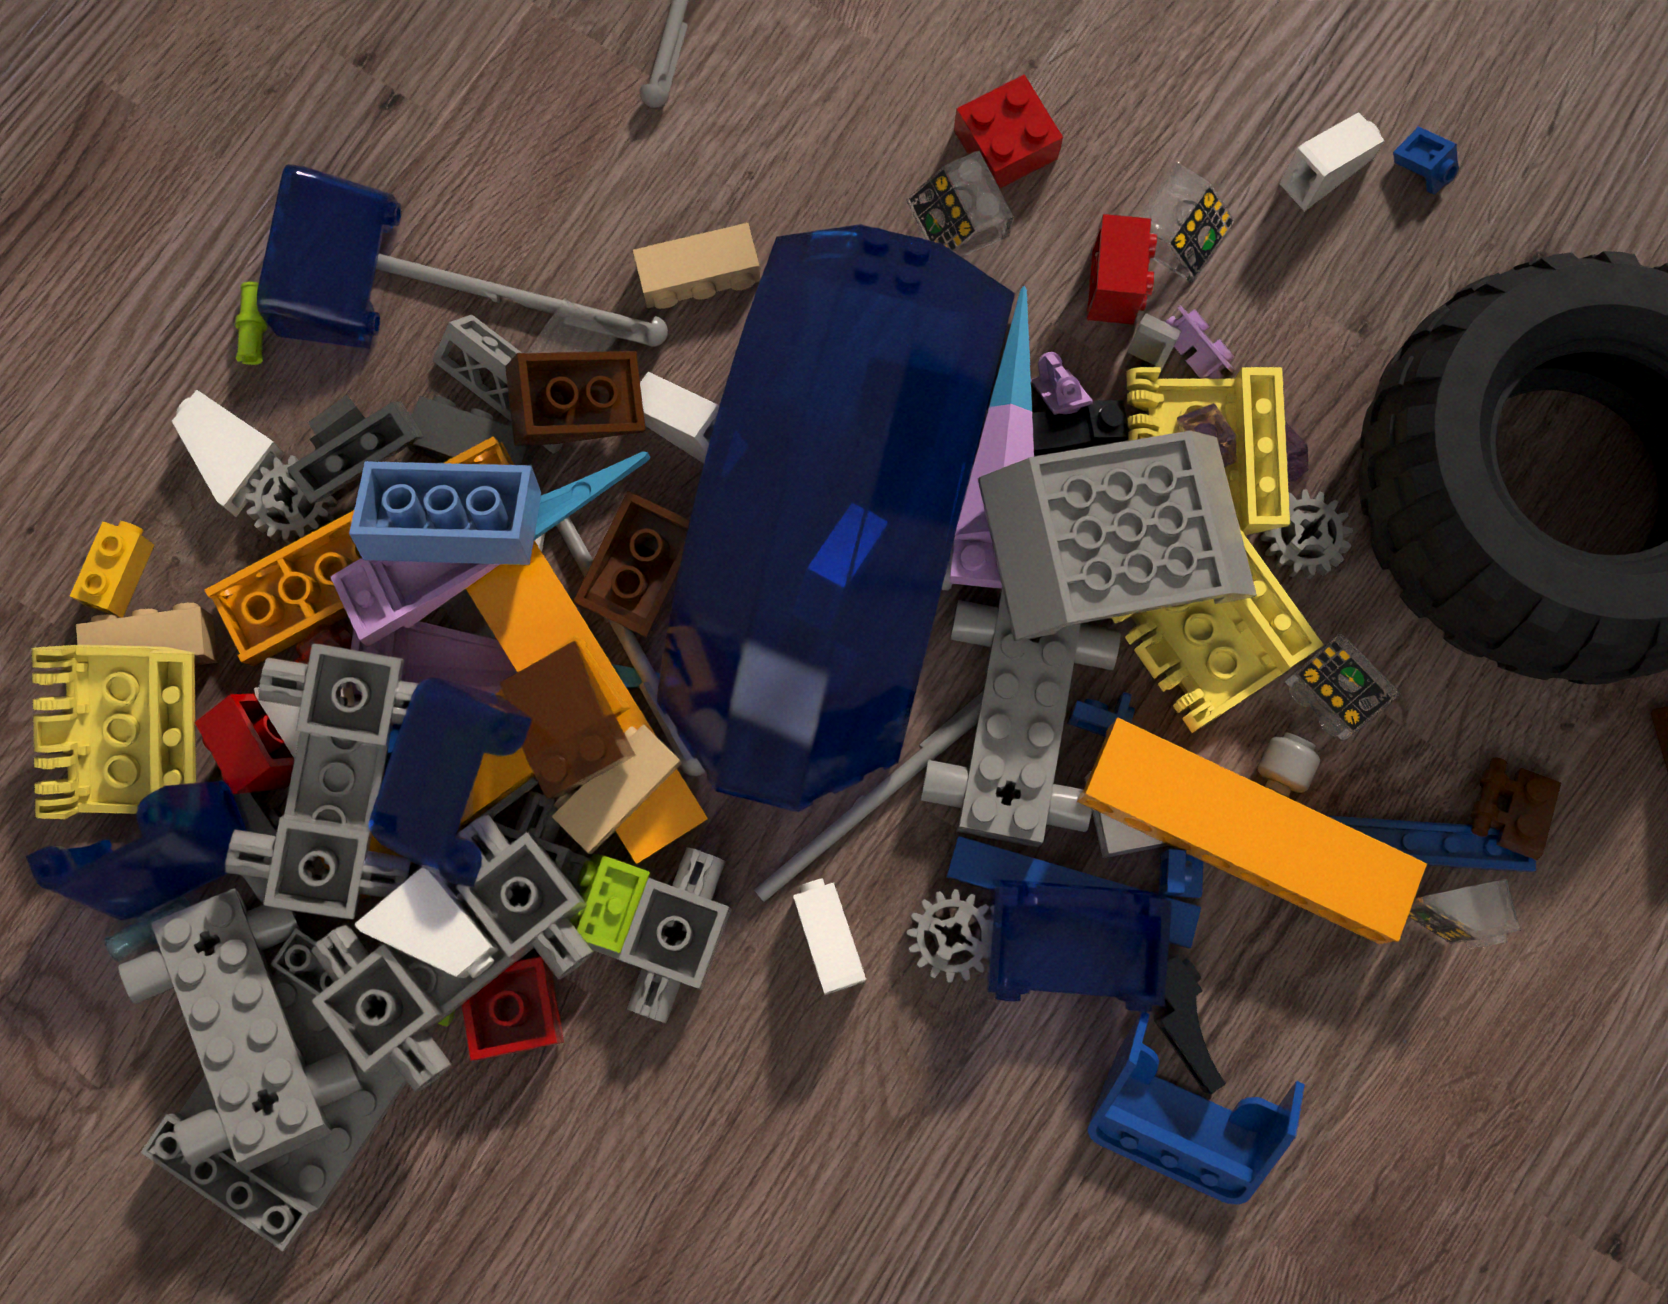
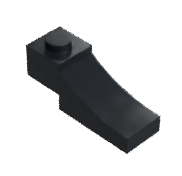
M1093 400V404L1081 407L1077 412L1071 414L1059 413L1054 415L1052 411L1032 413L1034 457L1128 440L1129 428L1123 400Z
M1178 955L1171 956L1143 975L1167 1009L1166 1013L1154 1021L1203 1093L1213 1094L1226 1083L1210 1057L1199 1024L1196 996L1203 991L1197 983L1201 980V976L1190 960L1187 958L1181 960Z

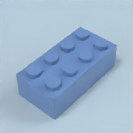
M365 461L349 535L363 560L530 565L541 490L531 465Z

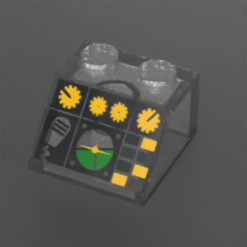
M979 150L944 165L907 197L906 202L939 267L1010 236L1014 216Z
M1176 162L1138 216L1141 218H1151L1150 234H1157L1156 251L1153 259L1191 283L1194 282L1235 222V219L1211 183Z
M1341 632L1317 650L1284 681L1290 687L1289 693L1293 699L1303 707L1309 706L1320 717L1318 719L1320 726L1332 737L1338 736L1342 741L1354 735L1401 694Z
M1507 879L1414 898L1408 915L1409 918L1450 944L1465 942L1467 949L1508 942L1506 933L1521 931Z

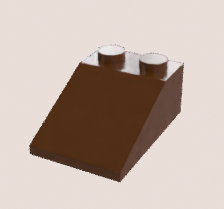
M636 351L517 353L505 366L514 446L561 444L646 431Z
M627 491L573 602L648 638L689 572L708 532L701 525Z
M576 641L567 644L500 682L526 759L547 799L561 797L636 756Z

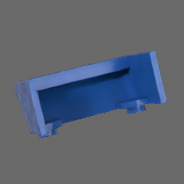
M1141 1011L1116 1053L1095 1104L1088 1125L1090 1138L1106 1149L1228 1204H1243L1247 1202L1296 1138L1305 1084L1296 1081L1279 1105L1260 1097H1249L1240 1100L1233 1111L1155 1076L1159 1067L1158 1055L1151 1048L1142 1044L1150 1014Z

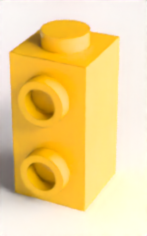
M102 521L70 597L85 606L123 618L154 548V544L142 536L144 530L125 521H120L118 526Z

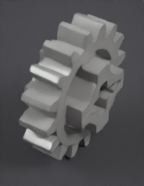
M290 455L287 465H284L278 458L273 459L274 469L270 471L266 467L261 466L259 470L263 478L261 480L250 479L249 481L256 489L255 493L245 494V499L250 504L255 505L246 511L253 520H257L254 526L261 533L267 531V536L275 542L282 536L288 545L295 541V536L299 535L302 538L308 535L309 531L313 529L316 531L321 528L320 522L322 520L333 521L334 517L327 509L328 507L338 505L337 500L333 496L310 504L287 469L299 461L294 455ZM290 490L295 494V495L292 497L293 504H291V505H292V508H293V511L287 506V505H289V504L291 503L290 497H291L292 495H291ZM275 517L279 520L285 517L289 520L290 524L278 523L271 518Z
M1302 490L1297 500L1289 493L1290 525L1265 531L1261 535V541L1271 542V546L1266 550L1265 555L1272 556L1276 554L1279 559L1275 567L1279 569L1285 564L1290 566L1289 576L1294 577L1299 570H1303L1305 578L1311 579L1315 575L1316 569L1324 576L1331 571L1330 564L1337 567L1344 560L1340 553H1346L1351 548V544L1343 539L1353 533V528L1343 527L1342 522L1349 515L1347 512L1337 514L1334 511L1338 505L1336 499L1328 505L1323 502V492H1319L1314 499H1310L1308 491ZM1302 511H1310L1313 513H1303ZM1314 525L1315 528L1311 532L1312 535L1309 539H1305L1301 544H1298L1305 529L1308 530ZM1328 526L1331 531V536L1328 534ZM1281 531L1285 534L1286 545L1282 539ZM1297 555H1310L1313 559L1302 558Z
M953 890L949 900H945L941 891L936 892V904L932 905L924 899L920 904L925 913L923 915L912 913L910 917L918 926L906 931L907 936L916 938V944L909 947L908 951L909 953L920 952L922 957L916 966L921 968L928 963L932 967L930 977L933 979L942 971L945 972L946 983H952L955 973H960L964 981L970 980L969 969L971 967L975 971L982 973L985 970L980 961L982 957L990 960L995 957V954L987 949L988 944L999 942V937L989 934V929L995 926L997 921L996 919L985 920L983 915L989 907L985 904L978 909L973 906L975 895L973 894L965 901L960 900L958 890ZM957 908L952 918L942 921L932 917L933 914L942 909ZM971 916L978 924L980 941L971 935L968 926ZM953 926H957L960 928L958 936L969 945L956 942L951 947L945 945L947 937L941 934L942 931L940 930H950ZM924 931L934 937L937 947L934 957L929 953L925 945ZM964 952L973 956L963 964L948 965L953 954Z

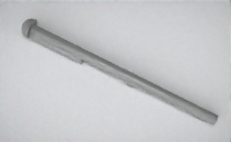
M672 0L649 84H644L640 87L641 100L651 108L663 106L669 98V90L688 26L687 23L683 22L688 0Z
M374 252L371 253L369 258L370 268L488 297L497 303L500 302V297L511 299L527 308L566 317L567 319L564 322L566 325L651 347L661 345L668 335L666 323L657 316L650 323Z
M567 517L556 526L585 577L593 559L570 517ZM604 617L606 623L610 622L642 681L639 688L677 757L682 762L681 770L689 776L704 774L711 763L709 752L700 754L633 631Z
M983 692L919 745L921 750L870 793L859 797L852 808L756 887L754 891L762 901H767L926 767L928 760H934L977 724Z

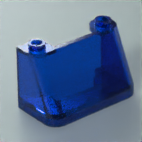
M288 164L284 167L257 291L258 311L277 337L370 349L372 337L377 336L380 329L379 312H374L370 296L383 233H391L394 226H399L402 215L401 204L397 202L393 194L306 166Z
M441 678L423 680L412 693L369 820L371 834L381 845L454 884L474 888L482 863L481 852L472 841L456 836L484 752L496 756H507L515 753L521 748L526 739L532 718L500 695Z
M224 781L168 785L148 794L138 805L136 817L143 837L115 851L110 849L112 848L110 840H102L90 846L68 849L57 845L48 846L26 856L33 877L44 889L114 919L126 920L148 913L227 874L226 859L233 832L235 830H247L230 787Z
M992 879L987 991L995 993V999L1010 1002L1021 1001V994H1029L1030 990L1116 997L1118 1000L1126 1002L1125 1009L1137 1012H1151L1152 1005L1164 1006L1172 900L1162 893L1147 890Z

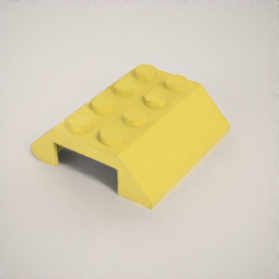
M1138 367L1126 371L1127 390L1131 391L1127 393V404L1147 412V414H1136L1128 417V428L1133 429L1128 432L1129 441L1185 431H1195L1217 437L1239 527L1244 535L1290 525L1282 367H1242L1235 379H1158L1161 367Z
M1242 531L1241 535L1257 596L1215 604L1214 599L1112 618L1116 624L1132 617L1137 626L1130 630L1125 638L1130 645L1140 640L1143 641L1134 651L1154 679L1163 674L1167 675L1165 679L1158 683L1163 692L1171 690L1178 684L1182 688L1185 695L1180 697L1173 707L1177 713L1188 707L1191 709V712L1184 716L1182 720L1192 733L1212 722L1324 646Z
M67 645L32 648V667H62V670L33 672L32 683L39 685L66 683V696H42L33 699L34 710L62 709V712L33 715L34 752L51 753L63 751V753L35 756L34 767L41 769L68 767V778L42 780L35 783L36 794L64 793L36 798L35 817L40 819H67L78 812L151 814V821L195 822L194 653L169 647Z

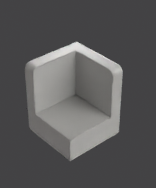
M1146 313L1137 328V332L1127 352L1155 365V367H1161L1162 371L1182 330Z

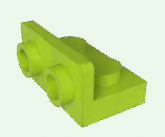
M593 854L591 861L586 860L579 873L578 884L582 885L579 895L587 906L570 918L569 921L586 942L621 953L650 872L598 854Z

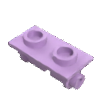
M1179 306L1178 309L1183 316L1178 320L1175 316H1172L1165 321L1182 330L1174 345L1177 351L1183 355L1193 346L1195 347L1197 352L1187 359L1186 362L1200 379H1222L1223 375L1220 371L1224 367L1233 373L1235 369L1229 361L1234 356L1220 339L1214 344L1204 333L1209 328V325L1195 309L1188 313L1182 306Z
M1047 352L1040 357L1038 361L1040 377L1031 379V384L1054 415L1059 413H1075L1081 407L1093 404V400L1082 388L1078 379L1068 369H1064L1062 360L1057 353Z

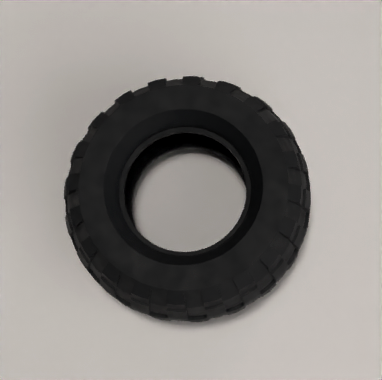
M1603 251L1598 255L1577 258L1571 252L1555 254L1526 262L1502 274L1496 273L1467 285L1458 291L1448 302L1434 312H1431L1394 355L1379 379L1374 399L1367 408L1361 432L1363 464L1359 469V494L1362 513L1369 517L1372 528L1370 535L1371 546L1382 570L1389 569L1394 579L1403 590L1399 595L1400 598L1418 618L1427 617L1435 626L1445 632L1443 639L1455 648L1474 657L1481 658L1484 656L1496 661L1497 667L1530 678L1541 680L1560 678L1567 679L1568 682L1587 685L1614 683L1623 679L1649 676L1667 670L1668 263L1666 262L1660 267L1650 268L1640 265L1635 254ZM1543 390L1571 392L1603 404L1618 414L1633 428L1651 456L1656 470L1659 489L1656 521L1650 536L1639 553L1600 555L1574 549L1545 534L1522 513L1503 482L1497 460V426L1507 399L1520 394Z

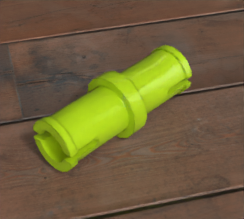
M244 282L240 286V314L235 317V327L239 330L236 360L242 361L243 364L256 365L263 361V332L268 329V320L264 317L267 287L265 285L261 286V283Z

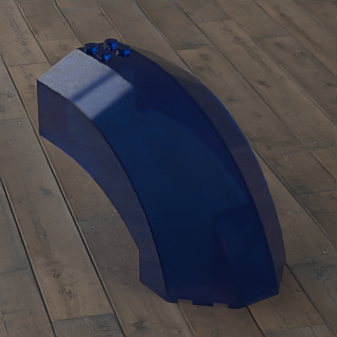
M861 224L777 236L737 346L709 442L676 582L657 692V704L664 715L668 714L677 728L678 736L693 759L697 758L707 773V780L716 792L799 812L812 806L814 800L830 792L836 794L863 781L865 775L883 767L885 770L899 763L1015 296L1013 291L942 243Z

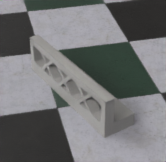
M472 314L449 322L432 361L511 421L505 366L517 353L522 352ZM453 343L462 349L466 365L460 366L448 357ZM485 367L493 373L497 388L490 389L483 384L479 368ZM563 443L542 446L554 454L560 451Z

